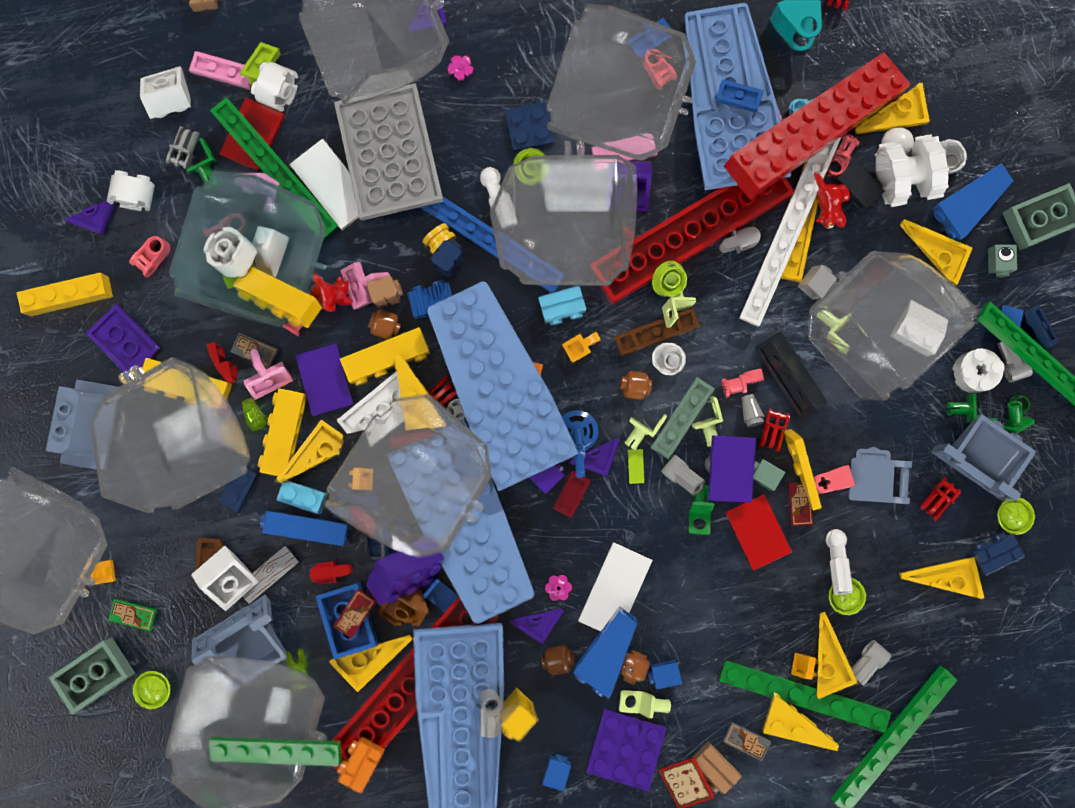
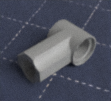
M1003 342L997 343L1004 361V375L1009 382L1032 375V368Z
M676 455L661 470L673 483L677 482L693 496L698 494L705 484V481L689 469V466Z
M875 640L870 641L861 653L862 656L851 668L856 680L863 686L875 671L885 666L891 658V654Z
M486 689L479 696L480 735L486 738H495L500 732L502 703L495 690ZM489 700H495L492 705H486Z

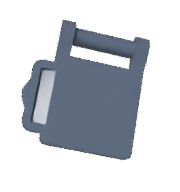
M876 447L858 449L856 451V458L851 459L850 470L855 486L849 487V499L910 504L908 482L909 468H912V461L890 460L891 454L889 451L880 450ZM894 467H901L899 497H893Z

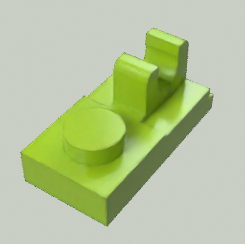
M260 42L241 70L240 75L248 78L250 84L253 85L254 82H257L260 65L263 62L275 63L280 56L279 49Z

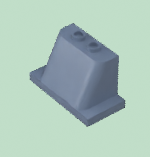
M77 379L75 389L59 386L46 451L61 453L60 463L104 471L121 387Z
M980 414L977 415L952 446L949 444L935 445L931 453L999 500L1017 501L1021 493L1012 487L1036 451L1022 442L1023 439L1019 435L1012 432L1008 433L1004 430V425L996 420L991 421Z
M266 594L192 640V662L198 667L207 662L230 692H233L245 683H251L258 675L265 671H270L277 663L287 658L286 650L269 624L272 621L270 600Z

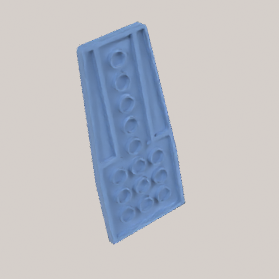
M746 3L692 11L685 14L694 132L705 190L738 185L723 167L733 153L781 122L755 28ZM722 79L764 90L757 113L716 102ZM790 172L789 174H787L786 176H784L783 178H785V177H790V176H791V172Z
M480 282L428 308V315L470 430L498 491L579 454L551 393L486 282Z
M464 419L455 421L433 432L431 437L412 442L387 454V458L412 513L426 538H431L445 559L442 566L476 624L489 620L534 597V590L493 480Z
M502 624L413 630L415 696L428 807L497 808L502 726L500 720V732L495 738H486L480 735L479 696L486 689L495 690L501 700L503 709ZM489 700L486 705H492L495 700Z

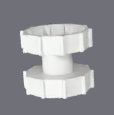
M930 134L915 137L911 157L906 156L901 143L896 144L894 141L879 144V149L875 154V173L877 180L882 183L885 190L882 194L885 204H891V207L907 204L909 196L912 195L911 185L916 184L920 196L927 197V200L944 197L943 193L946 191V188H949V168L945 149H943L938 136L932 137Z

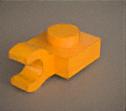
M597 332L585 339L579 334L563 343L562 346L572 363L590 354L591 351L588 347L599 342L600 337Z

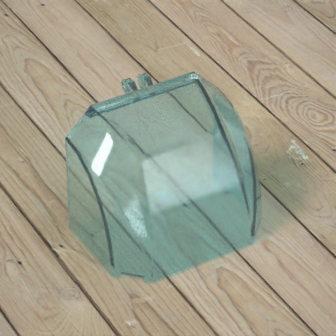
M213 171L210 174L211 179L203 187L198 186L193 192L169 270V275L174 279L176 285L174 294L177 297L222 312L280 327L288 322V318L284 316L279 318L270 309L266 308L263 310L250 299L249 301L243 300L237 295L238 291L235 287L227 289L222 277L223 274L206 261L204 246L212 233L216 235L223 231L224 227L234 228L251 243L258 226L276 230L289 237V241L277 276L274 278L307 293L311 280L314 281V269L326 270V265L317 263L326 232L317 205L254 174Z

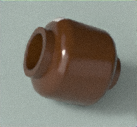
M565 645L549 647L545 651V656L541 657L542 667L547 669L550 675L569 673L575 664L572 650L568 649Z

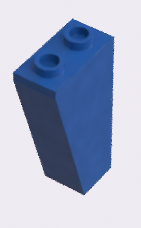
M1001 163L932 208L934 216L946 228L947 236L955 241H959L967 236L1014 180Z
M266 511V515H263L261 518L260 527L263 528L262 533L346 546L350 524L279 511Z
M619 606L574 666L573 673L575 678L583 684L588 683L591 685L593 691L599 696L604 695L609 698L612 694L637 625V618Z

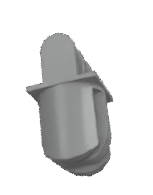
M180 126L173 145L169 144L170 150L166 163L170 164L172 162L177 167L181 165L184 169H188L192 158H195L193 152L200 133L192 132L188 129L185 130L184 127Z
M747 227L738 231L733 230L731 237L721 243L720 251L727 253L736 250L737 254H739L741 251L753 248L760 240V231L755 227Z

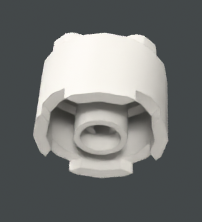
M263 62L259 68L257 82H254L251 87V93L255 95L257 102L276 110L284 111V105H290L295 97L298 86L294 84L295 78H298V74L274 62Z
M115 171V174L111 176L107 202L113 204L114 201L119 202L120 207L130 210L141 211L142 207H144L146 211H150L155 185L150 181V177L137 175L136 178L128 176L126 172Z
M224 227L223 231L216 235L212 233L204 246L206 261L227 277L245 276L257 254L256 248L252 243L232 227Z
M983 348L962 354L953 366L955 383L968 393H980L994 388L1000 383L1005 369L1004 363L994 352Z

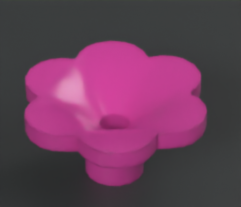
M565 575L551 576L549 583L545 586V591L549 593L550 599L554 601L558 599L566 600L568 593L572 590V585L568 582Z

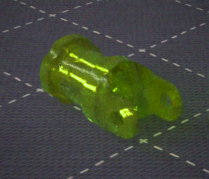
M298 649V663L293 662L291 653L287 651L286 663L288 671L292 674L293 690L312 685L308 679L306 671L308 666L303 649Z

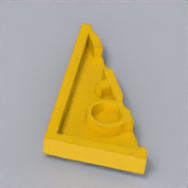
M919 83L896 101L881 109L873 117L865 120L854 129L855 135L890 130L891 128L928 124L929 116L923 84Z
M773 694L763 726V733L838 751L839 745L827 733L824 734L817 728L815 723L805 715L800 714L795 707L783 701L779 694Z

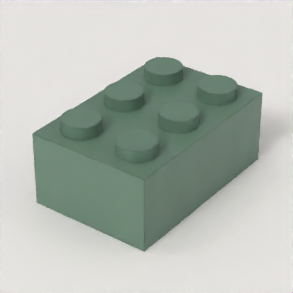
M1070 183L1015 205L1003 212L1019 251L1075 228V194Z
M113 638L103 640L50 676L49 680L71 714L83 710L136 673Z

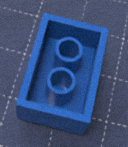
M361 582L316 596L334 659L367 650L379 644L370 612L353 638L333 627L357 589L363 591Z

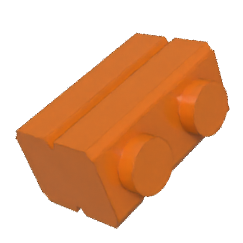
M361 737L359 742L354 740L348 751L351 757L348 762H342L337 772L341 774L338 781L358 793H362L384 749Z

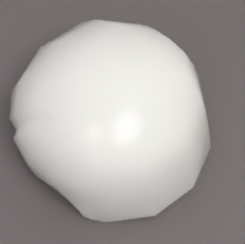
M901 127L891 128L884 134L881 144L894 141L896 144L901 143L906 156H911L914 139L907 129Z
M948 139L940 142L943 149H945L949 168L948 174L959 172L966 164V150L956 140Z
M662 343L652 353V363L662 374L676 375L683 370L686 364V355L678 345Z

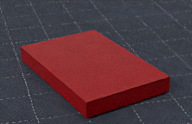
M245 98L239 112L271 147L285 115ZM229 133L219 154L259 172L260 168Z
M764 494L753 498L752 503L745 502L725 512L753 571L792 553Z

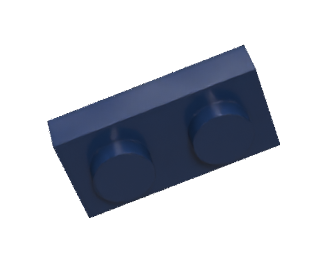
M1039 304L1024 312L1027 324L1033 328L1036 334V341L1039 345H1042L1044 350L1059 342Z
M237 465L218 503L235 512H239L258 474L241 465Z

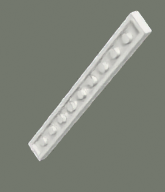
M841 137L807 160L794 190L795 193L790 199L739 319L757 327L760 326L817 195L818 186L813 174L817 172L824 178Z

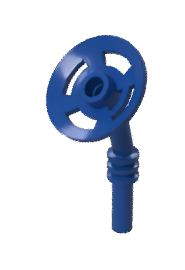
M575 410L563 415L562 419L567 429L571 428V438L579 453L573 456L575 459L576 476L583 478L585 476V452L595 444L598 438V425L595 419L587 412ZM572 416L585 417L583 422L574 421L571 423L569 419ZM590 423H591V425H592V427H593V436H592V439L589 438L590 428H589L588 425H589ZM584 427H586V429H587V434H586V436L583 435V434H584V430H583Z

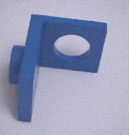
M437 577L434 583L423 592V596L428 598L443 612L458 598V595Z

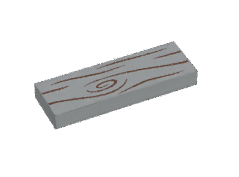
M287 545L252 573L259 582L243 595L249 604L300 562Z

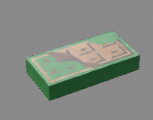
M114 599L108 621L152 631L157 609Z

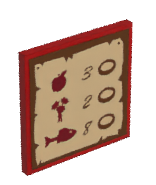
M694 757L659 769L678 808H685L715 797Z

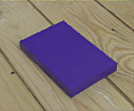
M115 304L86 332L89 338L131 379L142 369L145 358L152 359L162 350L118 304Z
M337 344L295 355L313 417L354 405L347 377L340 361L341 356Z
M712 435L708 500L752 503L756 438Z

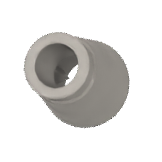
M754 394L742 397L743 418L747 427L763 424L765 416Z

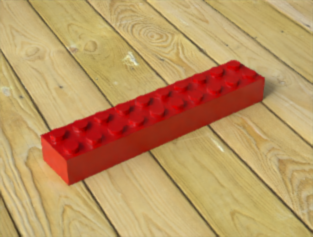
M883 52L733 153L723 167L751 200L897 99L910 86V83Z
M786 177L781 178L751 200L739 185L719 188L590 266V272L612 306L652 282L655 270L662 263L675 261L682 264L730 235L733 230L740 229L790 199L795 192Z
M458 597L431 628L493 624L499 615L476 624L461 598ZM414 648L332 740L341 741V764L343 761L348 762L351 757L348 751L354 740L359 742L361 737L384 749L416 713ZM333 766L337 771L340 766Z

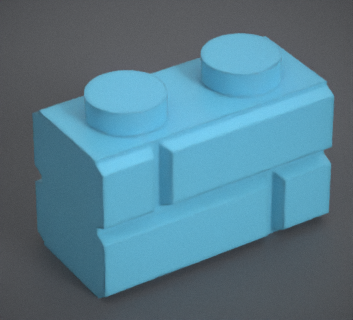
M580 286L538 297L545 324L550 323L551 326L562 323V319L570 317L571 320L583 317L582 313L586 312Z
M287 480L282 482L277 501L315 514H321L328 494Z

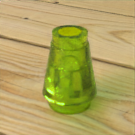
M253 398L246 399L241 403L247 427L251 431L260 430L267 425V417Z

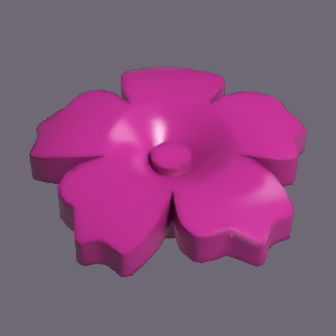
M454 56L451 58L452 63L449 64L447 70L449 74H454L458 81L464 80V74L466 76L473 74V67L469 66L471 65L469 57L464 56L461 59L460 56Z

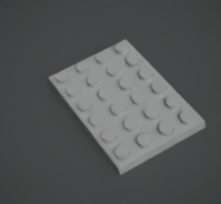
M416 83L334 102L361 221L444 202Z

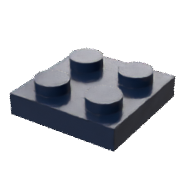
M546 102L505 110L513 152L554 144Z

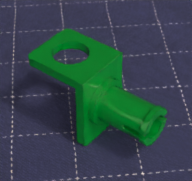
M200 138L199 140L209 158L186 170L190 174L199 172L206 189L213 187L212 185L215 186L219 183L210 168L211 164L217 161L205 139Z
M976 393L966 394V402H948L946 408H955L947 410L948 416L966 415L967 423H971L977 417ZM988 418L991 421H998V418Z
M1011 401L1007 404L1009 420L1002 425H1004V430L1008 433L1012 432L1018 435L1019 432L1035 423L1034 419L1023 416L1022 402Z
M704 485L703 489L698 494H695V502H692L689 509V534H710L711 512L714 508V503H708V485ZM697 518L703 519L706 524L705 528L700 530L695 528L694 520Z

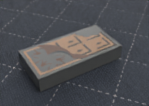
M238 333L231 353L252 361L250 351L256 349L259 352L264 367H272L279 350Z
M732 721L722 742L760 761H763L771 743L769 739Z

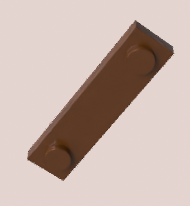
M692 307L679 312L678 319L670 328L666 327L665 319L662 318L616 335L613 338L622 357L698 329L701 326Z

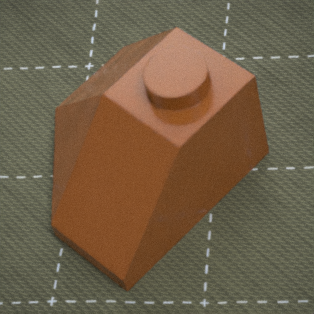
M421 587L410 595L404 594L392 603L386 602L382 604L377 615L394 626H402L404 623L420 626L428 613Z

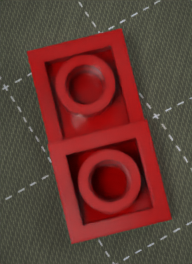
M215 342L206 344L210 357L219 373L229 383L237 384L236 378L239 377L237 366L233 365L232 362L223 361V359H226L224 348Z

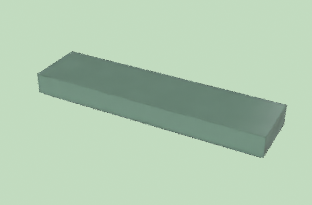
M696 377L652 444L651 449L669 459L715 388Z

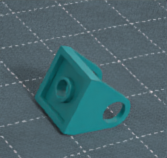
M784 0L777 3L770 17L771 23L793 50L798 52L808 50L813 44L814 37L819 34L822 28L820 0ZM813 20L816 22V25H817V28H816V30H815L814 32H813ZM798 33L801 37L809 39L808 44L805 46L796 45L793 41L794 34Z

